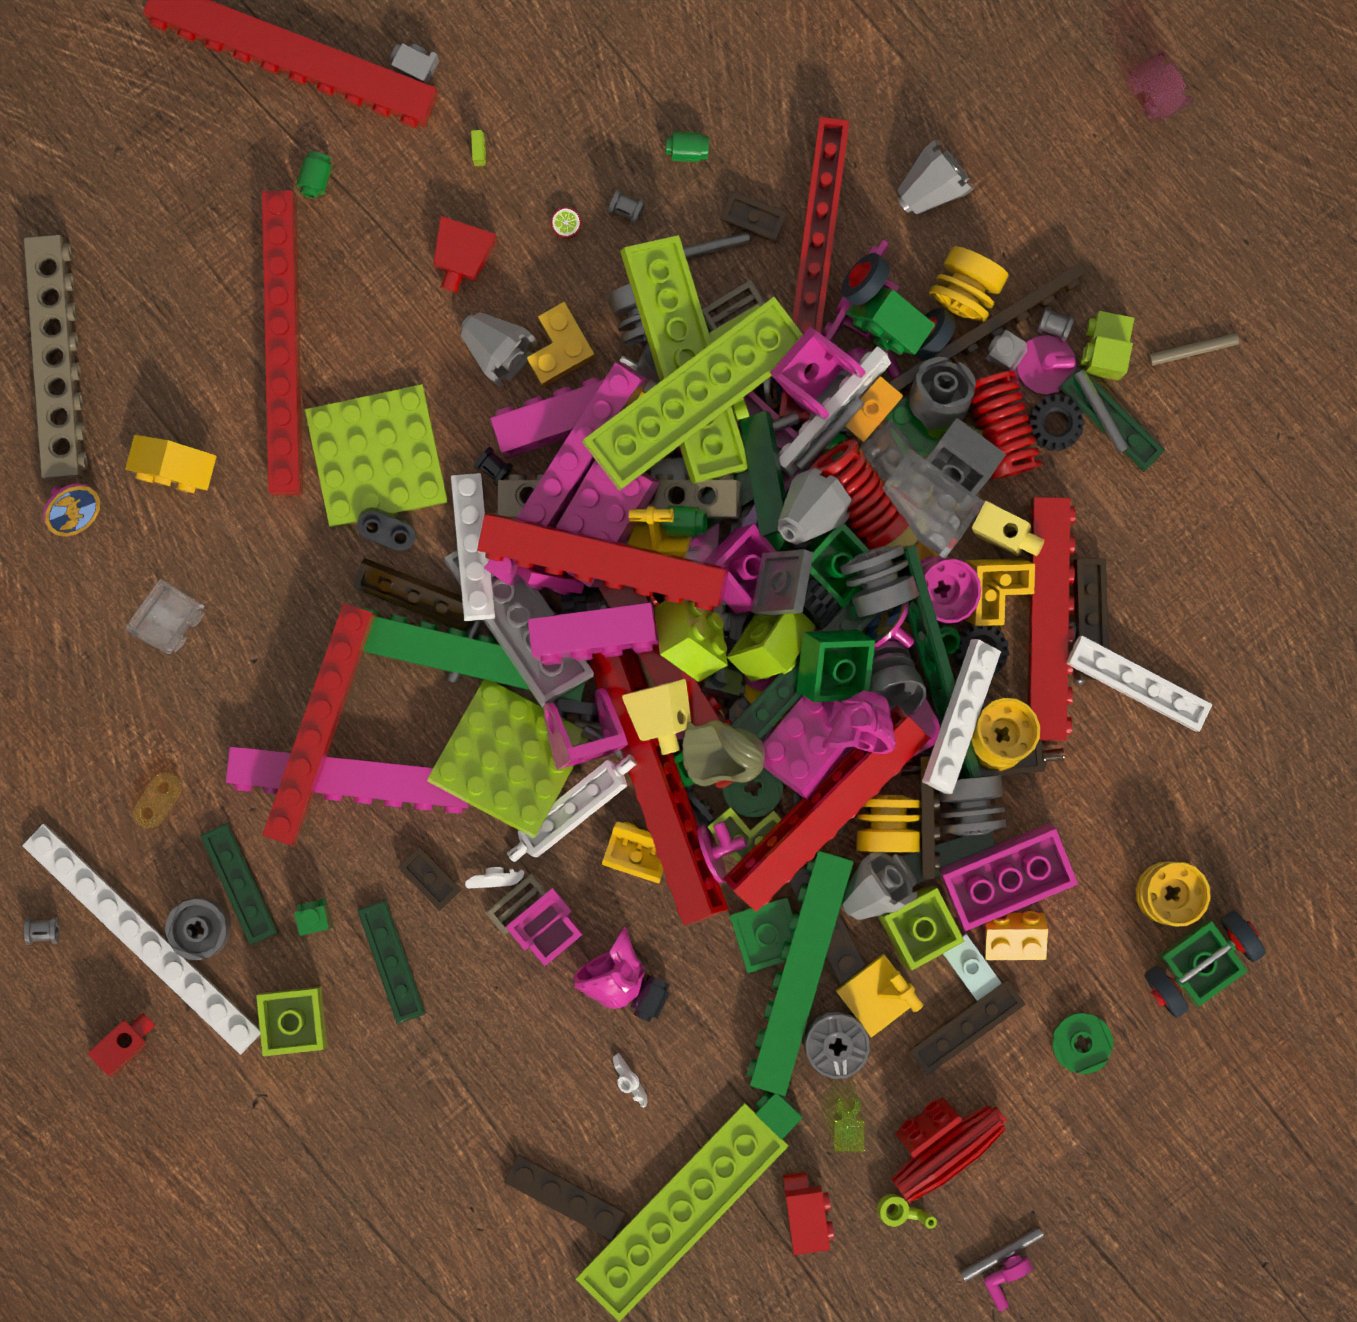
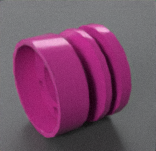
M929 556L920 560L937 621L956 623L969 617L977 608L981 597V583L976 571L965 562L942 556ZM938 583H940L942 588L937 589V593H934V588H937Z

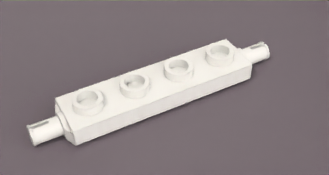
M629 754L618 764L606 760L555 801L535 838L518 831L520 843L507 852L509 858L516 862L525 853L539 857L628 786L624 774L637 765V762L634 761L635 758Z

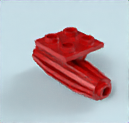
M943 1097L930 1102L921 1114L906 1120L900 1126V1130L894 1133L912 1157L898 1170L891 1180L910 1204L942 1187L979 1159L1006 1130L1003 1124L1007 1122V1119L997 1106L991 1109L986 1105L961 1119Z

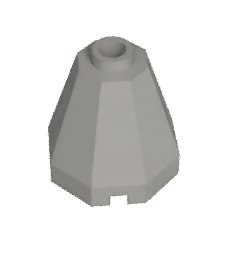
M933 140L923 149L897 190L900 194L897 200L907 213L911 211L915 214L922 213L963 197L975 188L972 183L965 184L969 180L968 175L948 150L944 153L941 152L939 148L942 144L938 140Z
M481 312L469 315L461 325L462 339L484 374L498 387L504 385L501 381L504 378L509 382L515 379L528 363L527 357L533 354L529 351L530 345L536 347L538 342L524 327Z
M814 468L798 474L792 480L778 523V530L786 541L797 545L845 523L850 514V511L847 512V509L851 505V498L837 478L831 475L825 478L820 475L822 471Z
M873 852L861 861L845 889L842 900L843 909L849 916L861 920L895 912L917 898V891L912 892V888L916 885V878L902 857L897 854L889 856L885 854L887 852Z

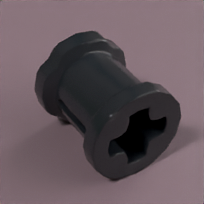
M488 447L474 464V468L485 472L494 480L493 484L498 486V480H504L514 467L513 464H507L494 453L492 447Z

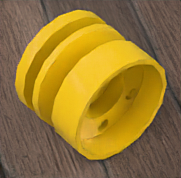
M954 246L951 248L943 264L944 268L953 276L937 275L936 282L940 286L933 285L929 295L942 304L944 308L958 316L985 322L989 314L984 308L990 309L994 305V301L985 292L999 294L1008 278V273L990 259L966 248Z
M1002 698L992 701L980 712L971 738L978 764L988 770L996 771L1012 768L1035 749L1040 739V724L1033 710L1027 704L1017 699ZM997 733L1002 735L1000 743L995 740Z
M876 795L871 797L862 806L871 807V813L857 814V819L870 822V828L857 831L856 851L920 852V832L907 829V823L919 821L920 815H907V808H921V800H915L904 795Z
M1158 862L1148 867L1139 877L1136 886V901L1141 912L1151 921L1169 926H1188L1198 921L1207 911L1210 902V886L1205 875L1195 866L1183 862ZM1166 887L1174 889L1171 893L1172 899L1164 897L1167 894Z

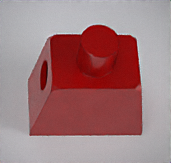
M441 216L434 256L435 269L445 272L440 288L452 293H458L462 278L475 282L497 243L496 234Z
M144 1013L130 1025L124 1020L87 1054L109 1077H113L147 1044L143 1037L156 1025ZM125 1035H130L132 1042L126 1048H122L120 1046V1039Z

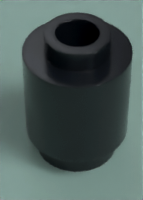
M650 975L647 976L646 981L642 980L639 994L631 1004V1007L636 1009L634 1015L648 1022L651 1021L652 1017L658 1019L670 994L667 992L670 984Z

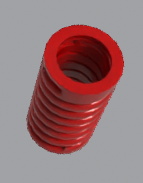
M1006 371L975 380L974 395L969 406L973 408L972 418L977 420L975 428L980 431L979 435L1006 454L991 475V481L1018 475L1043 466L1041 460L1035 461L1034 456H1038L1040 453L1038 448L1034 447L1015 451L1036 442L1034 435L1014 439L1031 433L1033 430L1032 426L1027 424L1008 429L1027 422L1029 415L1023 413L1004 418L1026 409L1024 402L1001 407L1022 399V392L1016 391L989 398L999 393L1019 389L1020 384L1017 380L1016 371ZM1026 459L1027 463L1013 465L1015 461Z
M851 439L825 452L813 463L810 470L816 468L822 471L821 476L827 478L831 475L839 480L851 498V505L847 509V512L850 511L847 527L854 530L853 533L858 539L863 538L861 542L869 550L886 546L898 538L908 528L910 519L903 509L898 506V502L892 497L891 491L885 488L884 481L879 478V474L873 469L872 463L865 459V453L858 449L857 441ZM841 451L844 452V454L832 460V457L834 455L838 454Z

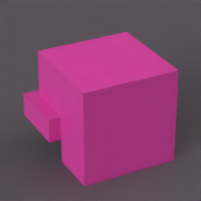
M554 888L549 890L506 926V929L524 950L530 948L544 966L584 933L569 915L572 910Z

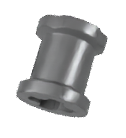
M617 189L610 203L608 214L613 215L615 213L631 220V224L636 225L641 217L646 201L643 199L635 200L624 195L622 190Z
M1046 306L1037 332L1042 333L1045 331L1061 337V341L1065 342L1075 316L1070 315L1067 317L1051 311V307Z
M51 917V920L35 921L32 918L25 919L24 938L26 945H32L36 941H51L52 944H58L60 936L58 917Z

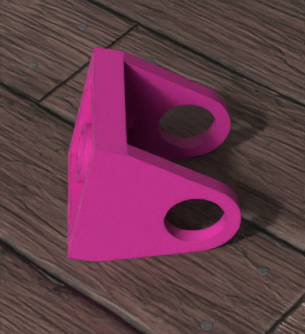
M809 327L773 368L770 374L801 408L826 420L829 413L816 399L841 370L859 378H862L866 372L851 356L819 332ZM812 363L810 371L804 375L806 367Z
M604 688L595 691V702L603 739L572 747L555 704L553 702L544 704V717L557 770L613 755L628 745L614 706Z

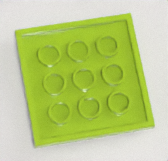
M423 384L305 409L330 528L357 522L359 514L366 508L374 507L391 514H397L448 503Z
M484 679L430 773L427 782L535 838L575 765L559 770L556 769L544 717V708L493 681ZM561 718L572 747L586 744L589 741V738L581 734L584 729Z

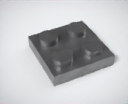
M805 549L762 553L751 612L759 616L802 613L813 553Z

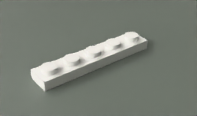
M878 346L873 352L866 353L859 363L866 374L862 378L853 374L847 375L840 383L837 393L832 398H827L821 404L829 413L828 418L823 420L815 416L812 421L808 420L802 425L799 430V436L792 444L788 443L781 449L779 453L781 469L790 477L798 470L794 464L852 399L855 396L860 399L891 364L887 354Z
M481 473L452 475L451 485L464 621L494 619L491 573L484 569L489 559L485 558V552L477 551L485 514Z
M1078 636L1066 662L1071 667L1195 732L1201 730L1212 707L1211 703L1084 636Z
M971 639L922 780L923 783L946 794L953 793L1001 651L979 639Z

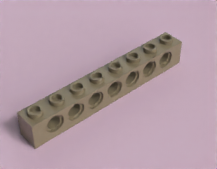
M61 235L24 238L41 476L47 481L84 478L83 470H87L88 462L86 452H82L81 440H85L84 423L79 421V410H83V398L81 392H77L76 381L81 379L79 362H75L74 351L79 348L77 333L73 332L72 321H76V307L74 302L71 303L70 291H74L73 274L68 273V261L72 260L71 245L66 243V240ZM49 262H56V271L52 275H45V265ZM57 291L59 294L57 303L47 305V295L50 292ZM54 321H60V332L56 335H49V325ZM56 351H62V362L58 365H52L50 361L51 355ZM63 380L66 384L65 391L60 395H54L53 385L57 381ZM61 410H66L68 414L67 421L62 425H57L55 423L56 414ZM63 440H68L70 450L65 455H59L57 452L58 444Z
M670 474L655 475V479L661 483L655 492V500L648 504L647 507L655 506L656 509H667L669 505L697 506L700 510L707 511V518H742V482L733 480L732 474L696 484H691L688 474L685 475V480H673V475ZM508 475L507 480H498V514L516 518L526 503L525 495L527 491L535 489L543 475H537V480H526V475ZM683 488L686 495L685 499L681 504L676 505L673 502V493L675 490ZM713 488L716 494L715 500L711 504L706 505L702 500V495L705 490Z

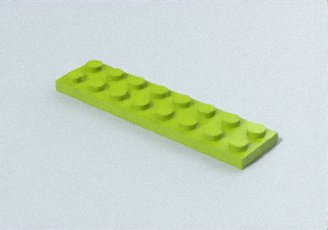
M679 235L624 247L620 250L660 382L712 343ZM732 406L680 445L691 484L748 470L746 453Z
M773 297L583 439L582 443L620 491L771 377L770 372L803 334L777 299Z
M744 1103L576 1277V1280L620 1322L789 1145L783 1139L781 1140L755 1115V1111Z

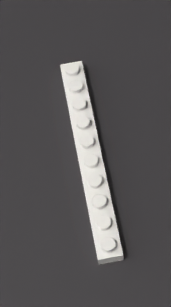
M42 824L22 845L240 1055L260 1036V1028L188 959L176 954L171 948L169 941L49 826Z

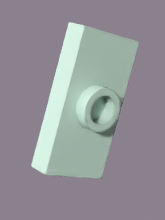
M964 934L962 937L965 942L943 953V955L976 1001H978L1002 983L967 934Z

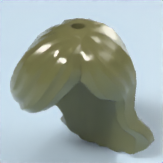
M718 720L709 721L701 726H694L691 722L687 724L682 744L683 764L694 783L700 786H709L724 780L744 783L751 781L761 773L765 763V747L757 735L745 729L732 728L725 722Z

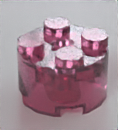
M1159 51L1129 71L1130 78L1126 80L1131 92L1134 95L1140 94L1145 102L1141 107L1150 121L1157 119L1160 122L1192 103L1191 96H1184L1183 91L1187 89L1183 78L1172 62L1167 65L1162 59L1166 56L1162 51Z

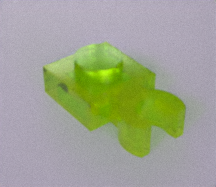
M839 1099L837 1111L842 1116V1120L833 1121V1152H864V1121H856V1115L861 1108L860 1101L855 1099L854 1109L846 1111L843 1107V1099Z

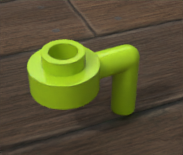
M887 1194L878 1202L877 1215L888 1226H899L907 1219L918 1220L929 1229L937 1225L936 1218L926 1210L909 1207L908 1203L897 1194ZM895 1204L894 1211L887 1213L888 1206Z

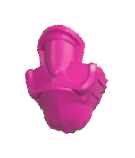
M863 690L849 699L834 702L832 713L825 724L830 734L823 741V748L856 747L878 754H887L895 749V734L890 717V706L886 698L877 692L873 693Z
M625 926L617 934V940L610 951L587 962L573 977L575 989L577 988L589 998L598 1001L602 1006L610 1009L626 1007L629 1002L633 1001L639 994L642 978L645 974V966L639 962L630 941V936L627 934L628 929Z

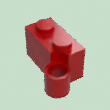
M807 1172L783 1175L793 1254L829 1251V1240L835 1239L832 1221H826L825 1211L831 1210L829 1193L822 1192L821 1186L809 1188Z

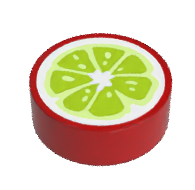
M560 208L552 216V230L562 239L573 238L581 229V218L572 208Z

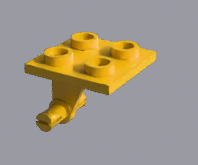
M648 506L647 509L629 510V522L638 523L632 531L628 545L686 557L692 537L667 536L666 530L661 528V522H673V509H656L655 506Z
M884 953L835 990L871 1038L909 1008L913 1012H917L924 1005L914 993L915 987L904 980L900 972L894 968Z

